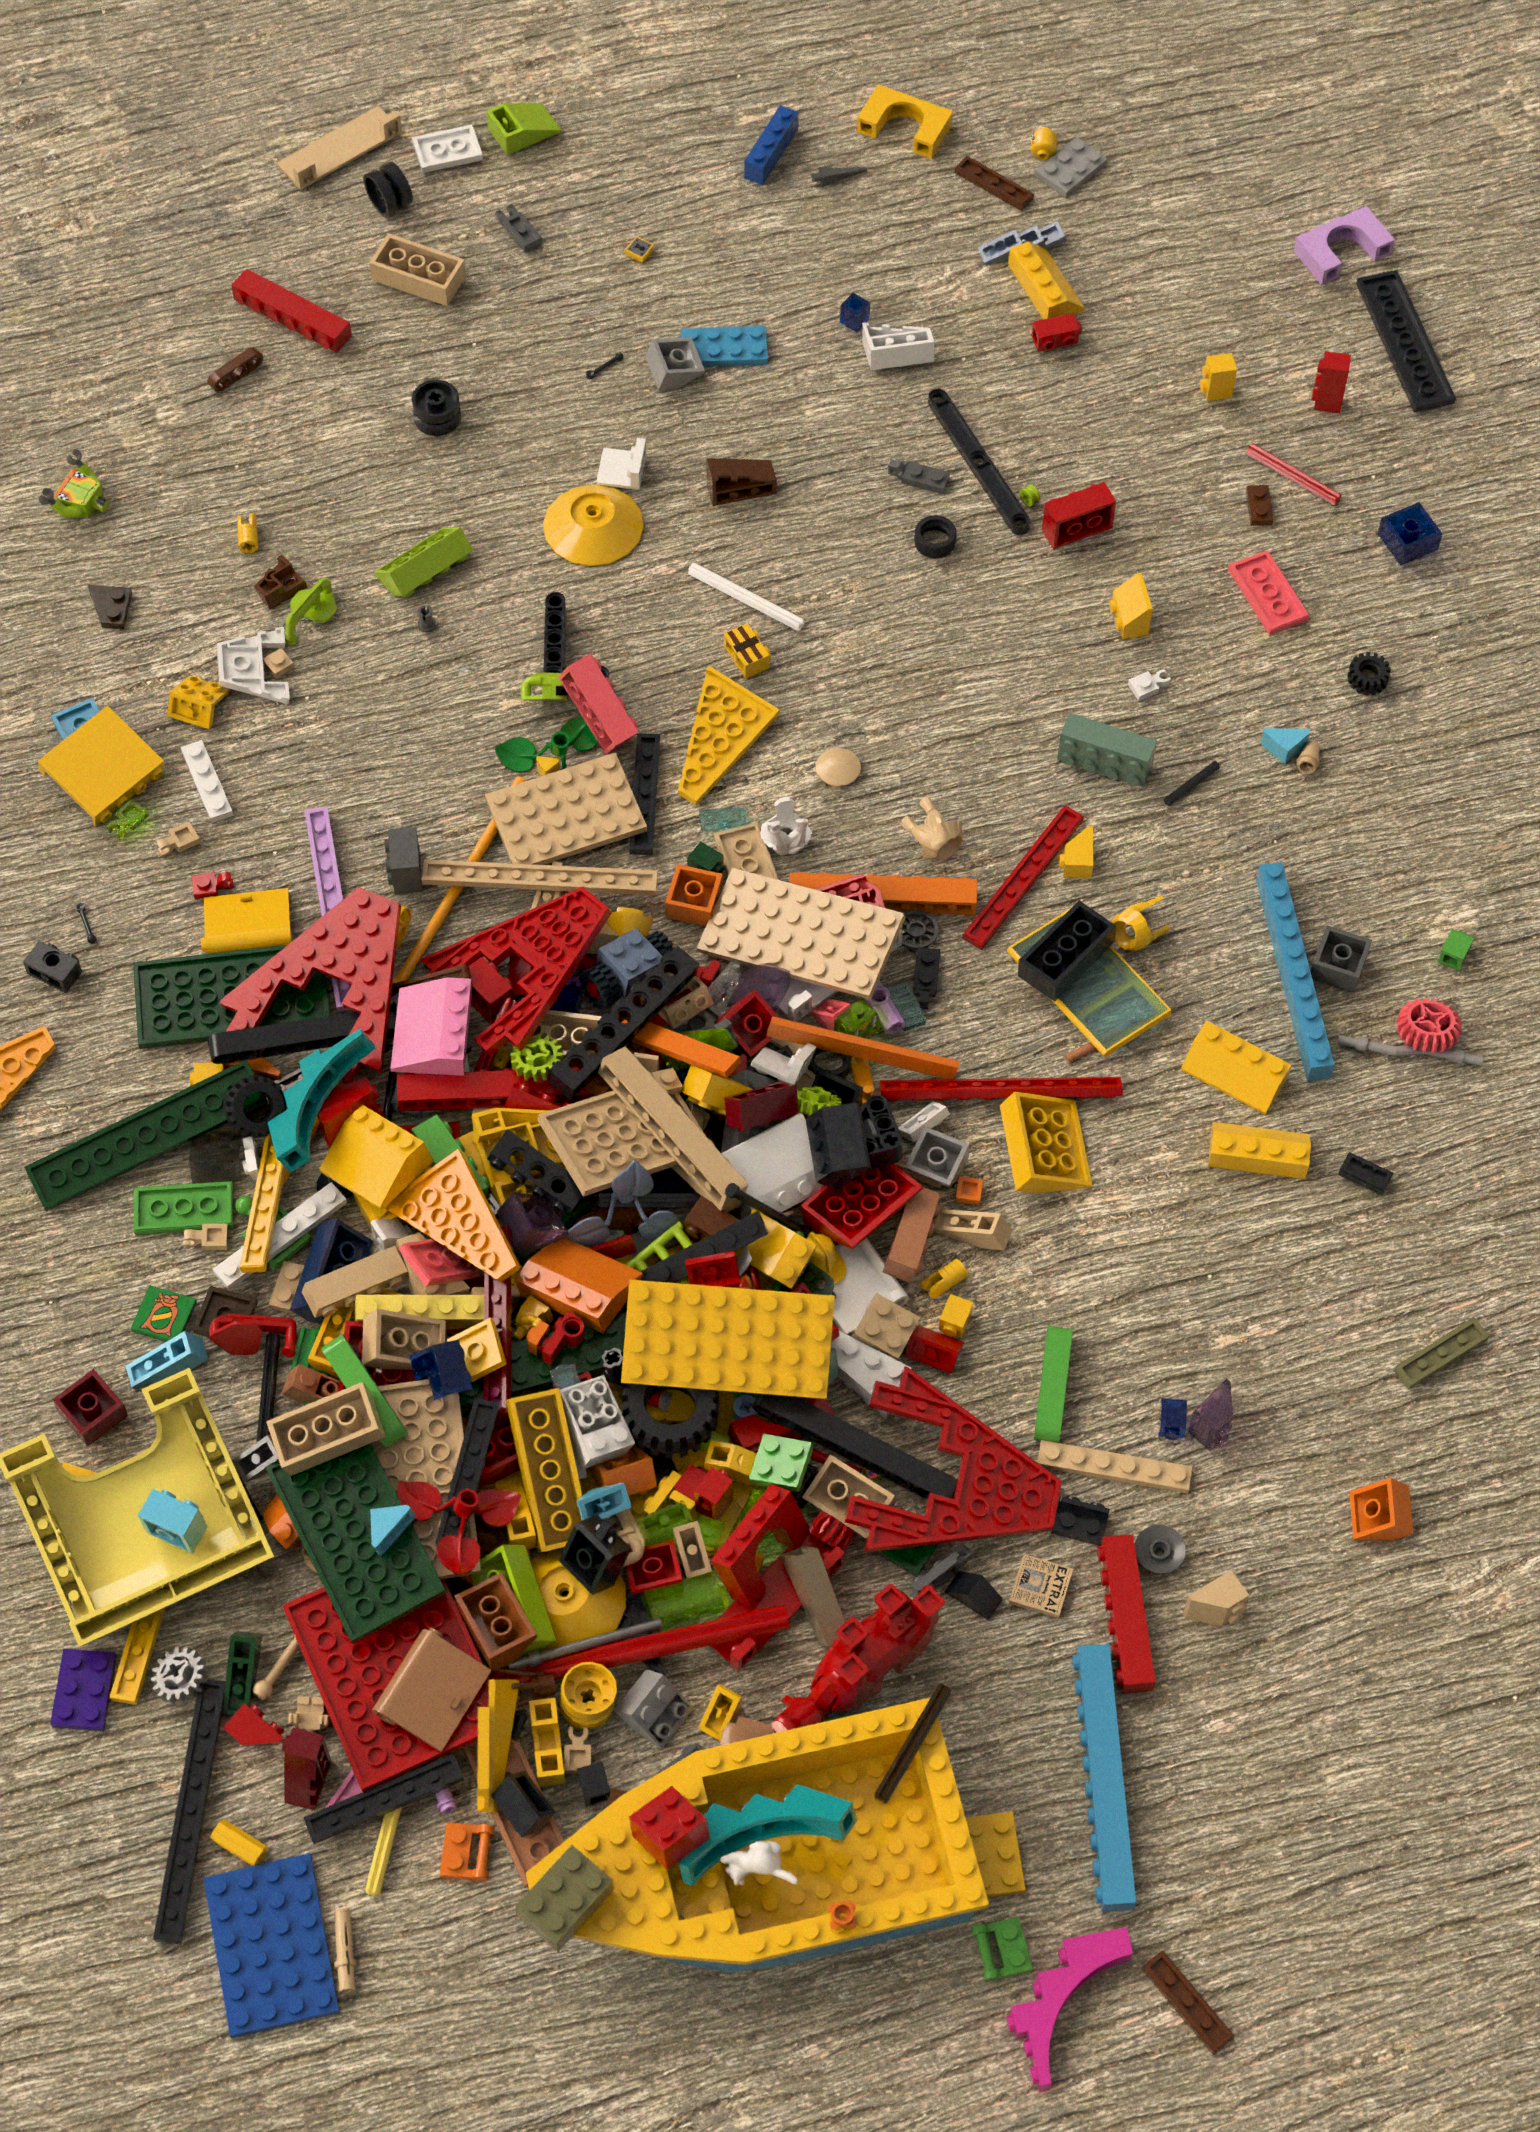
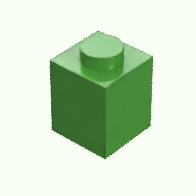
M1452 929L1441 950L1438 963L1460 971L1474 938L1463 931Z

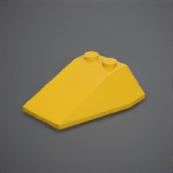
M492 1108L472 1114L476 1148L485 1176L490 1184V1191L501 1207L525 1201L533 1196L528 1187L516 1184L511 1180L509 1174L494 1169L490 1165V1161L487 1160L490 1152L506 1130H509L567 1170L537 1121L539 1114L548 1112L546 1110ZM510 1157V1160L513 1164H522V1161L519 1157ZM531 1171V1175L535 1179L543 1178L539 1171Z

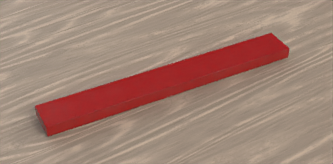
M1066 805L1063 806L963 933L962 939L983 950L1083 822V815Z

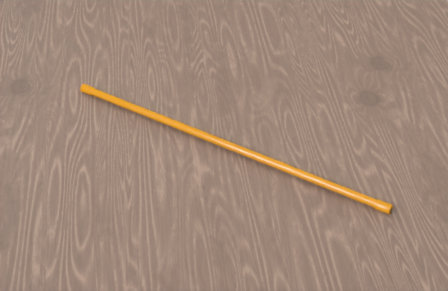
M517 776L514 779L511 786L525 782L526 780L522 777ZM493 818L468 857V862H480L497 834L498 830ZM465 886L450 887L393 983L409 979ZM339 1081L335 1087L344 1085L345 1083ZM317 1117L311 1132V1139L320 1126ZM287 1169L285 1170L282 1187L291 1174Z

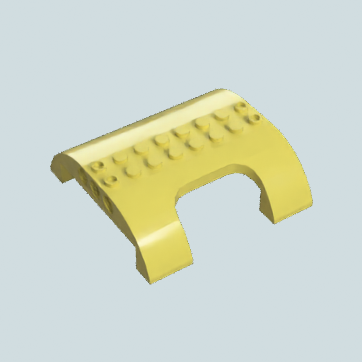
M190 1368L141 1389L157 1425L154 1442L144 1452L97 1474L81 1477L66 1471L59 1462L45 1433L0 1453L2 1472L6 1480L10 1482L69 1617V1625L79 1647L274 1557L261 1524ZM152 1489L159 1492L167 1490L174 1494L177 1500L182 1502L189 1500L199 1506L198 1509L204 1516L203 1518L208 1527L193 1554L147 1534L138 1518V1514Z

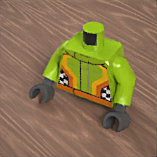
M74 449L72 453L77 459H73L71 455H68L67 462L70 465H76L77 469L72 468L55 493L50 488H44L42 491L43 495L39 497V502L42 505L50 504V508L66 519L79 517L87 519L90 518L95 509L106 512L109 507V500L103 498L102 484L86 462L82 463V453Z

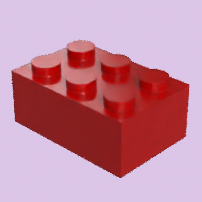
M1105 482L1090 485L1088 488L1080 491H1073L1057 499H1051L1044 505L1042 532L1054 550L1112 529L1116 500Z

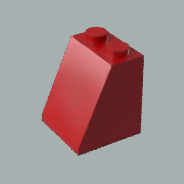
M367 1077L333 1088L324 1101L317 1118L329 1149L344 1121L361 1105L385 1117L381 1104H376V1099H379L377 1088L375 1085H370Z

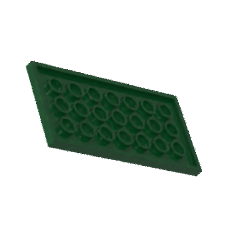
M287 945L133 962L139 1049L205 1042L213 1034L227 1032L226 1030L236 1012L222 1007L219 1003L221 999ZM315 971L304 991L283 983L259 1027L330 1016L326 975Z
M371 1443L292 1476L281 1468L279 1460L265 1467L353 1644L447 1593L412 1523L407 1526L382 1556L372 1546L370 1509L401 1506L402 1504Z

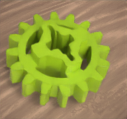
M537 1034L536 1038H530L521 1052L513 1046L514 1052L510 1053L513 1070H516L518 1077L524 1074L526 1081L530 1077H533L534 1082H537L539 1077L547 1080V1075H551L550 1069L558 1060L560 1062L564 1060L562 1046L558 1045L557 1039L551 1041L549 1035L543 1039L540 1034Z
M803 1087L797 1090L799 1112L807 1115V1117L823 1107L837 1106L842 1103L841 1099L837 1098V1095H831L830 1092H826L822 1087Z

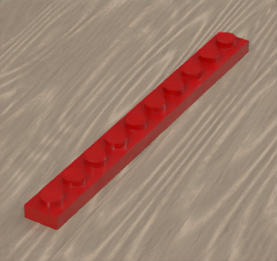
M1120 1077L880 1080V1094L887 1101H898L899 1099H910L912 1101L935 1099L944 1101L947 1098H958L960 1100L982 1098L993 1100L995 1098H1008L1014 1092L1063 1099L1067 1097L1088 1099L1092 1096H1103L1104 1098L1123 1096V1086Z

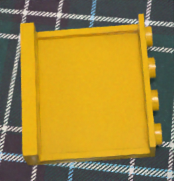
M107 705L39 759L38 769L44 777L49 775L93 818V825L96 827L99 823L108 821L115 810L125 807L129 799L135 794H141L152 780H158L164 773V760Z

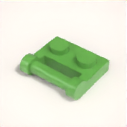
M1019 1917L989 1924H979L971 1928L973 1936L977 1937L985 1967L983 1974L986 1982L1014 1977L1033 1971ZM987 1935H995L1003 1968L998 1969L995 1967Z

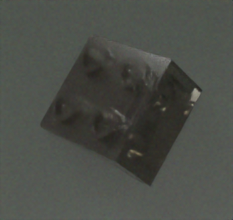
M240 1132L206 1133L191 1141L189 1164L192 1184L242 1181L239 1157Z

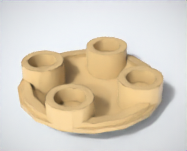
M832 748L823 752L817 758L815 771L823 782L831 785L833 789L840 790L857 779L861 773V764L856 754L850 750Z

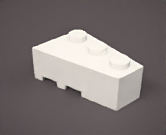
M862 323L863 346L870 370L934 362V339L930 328L903 326L902 329L889 328V325L883 324L882 327H869V323Z

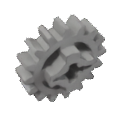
M175 1647L174 1654L171 1655L167 1651L165 1652L166 1659L157 1660L160 1666L159 1668L152 1669L156 1676L151 1678V1682L155 1685L153 1690L163 1701L168 1700L173 1705L176 1700L184 1704L185 1697L193 1700V1693L195 1691L201 1693L202 1689L199 1685L200 1683H207L203 1675L208 1673V1669L204 1666L206 1661L196 1650L191 1651L188 1647H184L183 1651H181L178 1647Z

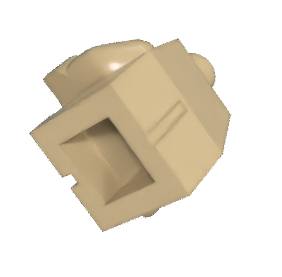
M298 1696L297 1714H288V1724H293L298 1729L313 1733L325 1729L329 1725L330 1716L326 1715L327 1709L322 1697Z

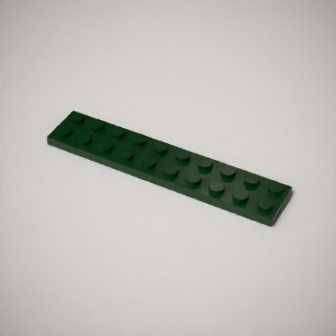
M247 1059L25 1166L24 1168L45 1211L228 1123V1118L224 1114L226 1109L223 1105L224 1100L227 1098V1090L230 1091L231 1085L234 1082L240 1081V1078L254 1075ZM253 1092L245 1098L243 1103L244 1115L268 1103L263 1093Z

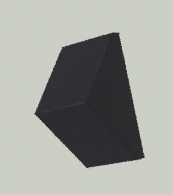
M959 1571L945 1590L946 1594L987 1620L991 1618L1003 1600L983 1575Z

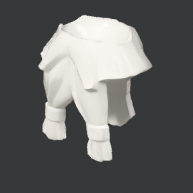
M790 797L779 798L774 805L777 814L762 824L761 839L769 848L775 850L778 855H793L808 844L812 832L808 827V819H801L796 813H793L794 800ZM790 828L793 831L787 835L781 829Z

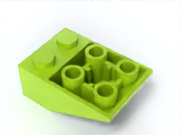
M504 103L486 111L488 129L507 155L562 132L542 103Z

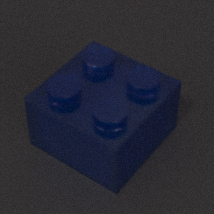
M1417 502L1382 517L1377 534L1401 566L1437 551L1443 533L1420 502Z

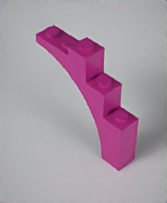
M1127 1927L1063 1939L1061 1949H1058L1060 1965H1065V1967L1037 1972L1036 1982H1032L1035 1999L1040 1998V2000L1011 2006L1010 2015L1006 2016L1009 2032H1014L1015 2040L1027 2039L1023 2041L1026 2057H1031L1033 2067L1029 2068L1032 2085L1037 2084L1039 2092L1049 2091L1052 2084L1049 2071L1050 2038L1056 2019L1064 2005L1080 1986L1093 1976L1115 1965L1131 1961L1133 1951Z

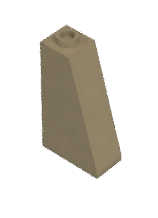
M801 1546L780 1555L819 1644L829 1646L830 1648L833 1641L838 1637L836 1635L837 1629L845 1623L818 1548Z

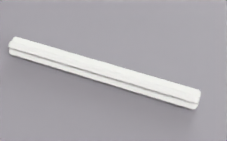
M692 563L689 567V575L797 631H800L804 626L805 620L699 564Z

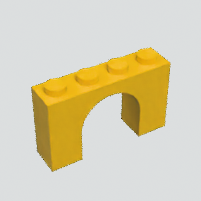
M878 84L857 117V132L876 139L888 120L899 116L913 118L921 124V127L914 136L913 153L932 159L952 127L953 111Z

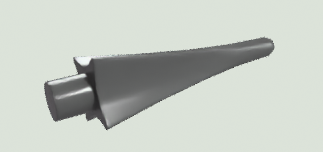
M819 167V173L812 174L811 178L813 183L820 181L822 187L843 178L865 172L867 168Z

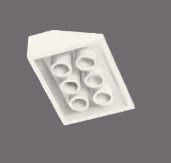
M802 1113L721 1153L749 1184L746 1193L780 1213L811 1197L824 1186L815 1181L806 1119ZM743 1202L738 1207L742 1219L749 1216L753 1210L752 1207Z

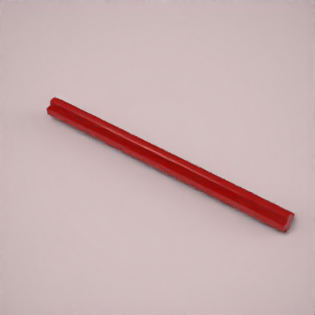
M784 1604L597 1646L541 1662V1665L531 1668L529 1665L516 1670L544 1671V1675L552 1674L554 1680L564 1679L565 1674L573 1666L583 1662L598 1663L608 1669L748 1636L790 1628ZM491 1671L488 1675L490 1680H518L519 1683H527L532 1679L531 1677L498 1673L497 1671L493 1673Z

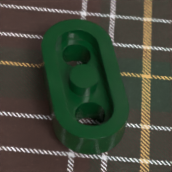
M809 1261L806 1266V1274L800 1276L797 1284L803 1282L812 1294L830 1295L834 1289L833 1278ZM825 1281V1287L820 1289V1284Z

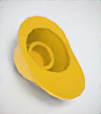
M809 1233L806 1239L818 1246L810 1262L833 1278L834 1284L839 1283L846 1274V1264L836 1250L832 1239L823 1234Z

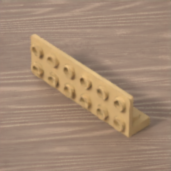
M376 106L277 162V165L302 190L401 134L400 114L395 110L387 115L379 106Z

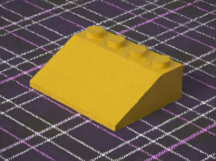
M1014 1092L1000 1104L1016 1191L1038 1194L1085 1189L1093 1186L1075 1100Z
M361 1105L344 1121L319 1170L327 1177L382 1211L434 1160L424 1141L366 1106Z

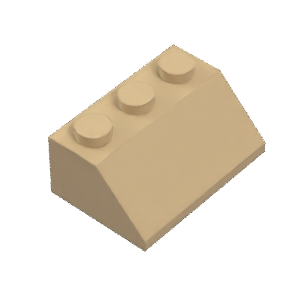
M831 1454L802 1497L823 1512L835 1517L865 1539H867L869 1529L844 1522L850 1496L853 1495L892 1507L897 1502L895 1495Z

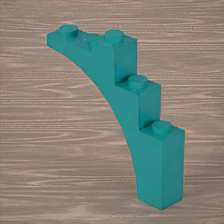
M361 1028L322 1053L320 1049H317L299 1061L303 1079L283 1092L288 1109L268 1122L276 1158L290 1173L311 1160V1132L315 1119L332 1089L353 1066L376 1049L374 1042Z
M796 1784L792 1791L785 1796L783 1803L758 1794L753 1795L750 1801L743 1806L741 1812L713 1803L708 1811L703 1814L707 1818L710 1839L680 1860L679 1868L683 1882L693 1886L707 1870L720 1861L721 1857L762 1840L790 1835H816L843 1841L857 1822L853 1803Z

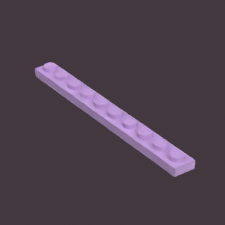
M327 806L304 810L322 916L343 900ZM332 978L337 1012L349 1010L344 1008L341 1003L352 985Z

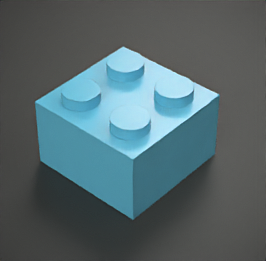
M152 1489L138 1514V1518L147 1534L192 1554L208 1527L203 1518L204 1516L198 1509V1505L189 1500L184 1502L177 1500L176 1496L167 1490L159 1492Z

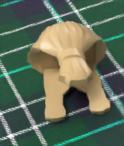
M926 796L919 803L928 815L924 820V826H918L910 816L904 817L900 825L907 829L923 846L922 854L924 858L945 860L961 847L963 842L962 825L960 821L945 822L940 812L932 803L931 798Z

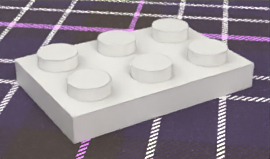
M473 125L412 137L422 173L483 160Z

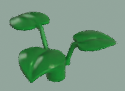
M580 716L566 722L562 726L561 731L554 733L551 737V742H546V746L536 755H534V744L529 739L523 737L511 738L502 744L496 745L495 752L500 762L506 768L522 773L531 770L533 759L536 760L537 756H541L550 749L553 755L561 757L562 769H565L568 747L572 745L577 751H588L596 746L597 740L583 717Z

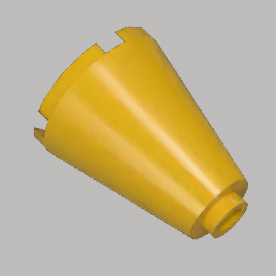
M617 907V911L611 912L612 914L606 921V924L619 935L618 938L635 928L646 937L651 928L653 918L650 914L648 918L643 916L644 911L638 909Z

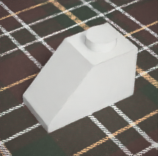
M378 1219L370 1222L374 1243L379 1251L396 1246V1239L412 1235L410 1228L407 1225L403 1226L399 1219Z

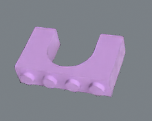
M1365 206L1343 217H1338L1325 225H1320L1307 233L1300 234L1296 237L1294 252L1318 282L1323 285L1339 278L1342 262L1328 246L1331 242L1341 239L1354 241L1375 262L1392 254L1395 239L1371 210Z

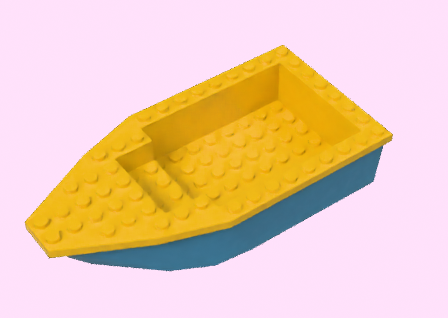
M930 1698L696 1751L619 1797L526 1872L530 1891L565 1851L573 1845L613 1880L614 1891L572 1937L651 1955L677 1964L729 1973L783 1966L970 1922L976 1910L989 1907L938 1717L888 1803H881L874 1796ZM796 1784L852 1802L857 1820L843 1841L816 1835H790L762 1840L765 1842L773 1841L780 1845L781 1869L792 1873L798 1880L797 1884H792L774 1875L750 1873L744 1878L743 1885L739 1883L735 1885L734 1880L726 1872V1867L729 1864L719 1861L691 1886L683 1882L679 1868L680 1861L666 1870L632 1837L629 1816L670 1786H673L703 1815L713 1803L741 1812L743 1806L750 1801L754 1794L783 1803L785 1796L792 1791ZM748 1845L737 1851H749L750 1846ZM852 1901L856 1905L854 1918L857 1920V1926L853 1929L841 1927L839 1930H833L830 1927L832 1918L831 1913L828 1911L829 1905L833 1902ZM840 1914V1917L844 1918L845 1914Z

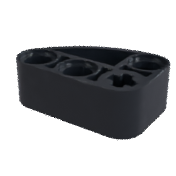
M880 1095L871 1096L861 1108L871 1168L868 1170L895 1164L903 1156L902 1137L887 1099Z

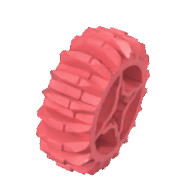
M1426 997L1422 1001L1417 998L1414 1002L1408 1001L1407 1005L1403 1006L1396 1021L1400 1040L1405 1041L1406 1046L1412 1045L1414 1051L1417 1049L1422 1050L1423 1054L1426 1051H1430L1432 1055L1436 1051L1443 1054L1444 1050L1450 1051L1458 1042L1462 1032V1023L1458 1012L1453 1011L1452 1006H1445L1444 1001L1441 1003L1436 1002L1435 998L1432 1001Z

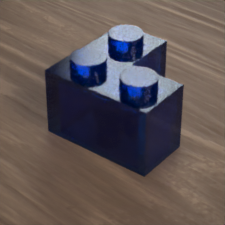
M459 1339L432 1345L409 1356L415 1380L429 1379L434 1400L462 1394L472 1389L471 1375L467 1371L464 1360L465 1353Z

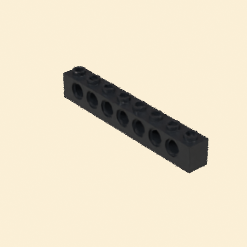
M678 946L672 952L667 951L661 958V963L657 967L652 966L645 974V979L641 983L636 982L631 987L630 994L625 999L621 997L615 1003L614 1010L610 1014L605 1013L599 1019L598 1026L594 1030L590 1028L583 1035V1041L578 1046L575 1044L571 1046L564 1060L561 1062L558 1060L550 1069L549 1083L568 1099L572 1100L598 1074L602 1059L625 1047L697 975L699 963ZM670 972L675 976H668L665 973ZM649 988H656L659 991L653 992ZM639 1003L644 1007L639 1008L636 1007L634 1004ZM625 1019L628 1023H621L618 1020ZM602 1035H609L612 1039H606ZM586 1051H594L596 1055H590ZM576 1066L580 1068V1071H574L570 1067Z

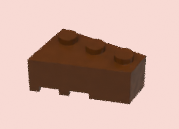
M706 458L707 488L713 506L777 494V479L771 460Z

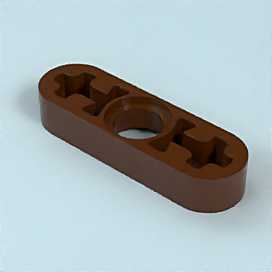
M255 347L248 348L215 370L207 380L208 385L215 392L223 391L256 369L262 363L263 355Z

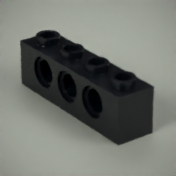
M509 1130L505 1131L487 1158L494 1169L509 1174L513 1182L520 1186L525 1185L536 1198L540 1200L545 1199L560 1214L565 1213L569 1216L583 1197L567 1170ZM510 1157H519L522 1161V1164H513L510 1160ZM531 1171H539L543 1178L535 1179L531 1175ZM557 1184L561 1186L563 1192L555 1193L551 1185Z

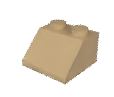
M1232 1570L1189 1595L1183 1615L1186 1619L1221 1627L1227 1623L1232 1625L1243 1618L1249 1594Z

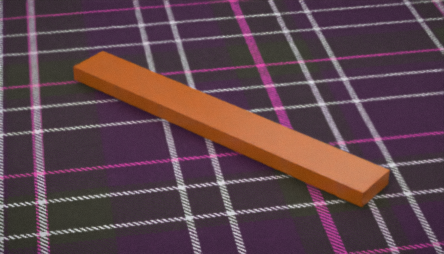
M774 1016L770 1021L766 1035L801 1045H806L809 1042L817 1046L816 1048L944 1079H954L959 1068L958 1060Z

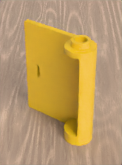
M288 888L204 897L205 937L201 938L202 952L206 951L207 954L290 944L293 939L290 924Z

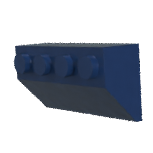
M338 1218L319 1223L290 1311L309 1322L322 1324L325 1317L321 1315L315 1318L302 1294L304 1284L368 1257L374 1241Z

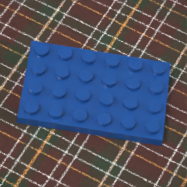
M310 1853L203 1878L231 2039L340 2013Z

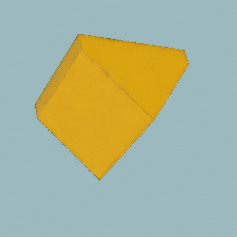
M537 756V772L540 776L560 770L559 758Z

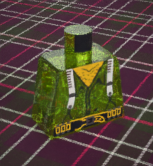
M860 999L836 1018L833 1031L870 1039L882 1028L877 1012L865 1000Z

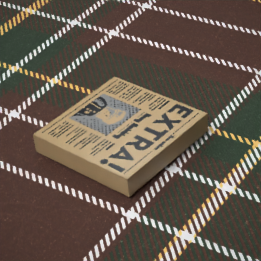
M1023 1554L1009 1604L1059 1619L1073 1569Z

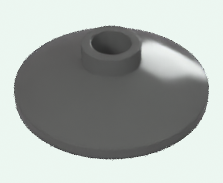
M1164 1525L1147 1527L1141 1531L1135 1541L1137 1561L1145 1570L1151 1573L1161 1575L1174 1572L1182 1565L1185 1559V1542L1181 1535L1171 1527ZM1161 1550L1164 1553V1555L1157 1556L1155 1554V1551Z

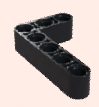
M551 592L545 599L543 673H562L569 666L565 665L566 600L562 593ZM601 665V672L604 677L609 678V670ZM556 687V695H569L564 687Z

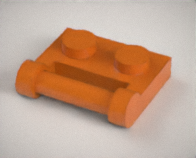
M446 1822L440 1878L488 1881V1854L490 1839L494 1835L495 1827L489 1824L472 1825ZM473 1836H480L476 1869L470 1870Z

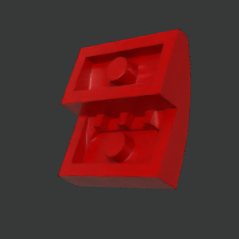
M735 1251L685 1260L689 1284L739 1288L741 1281Z

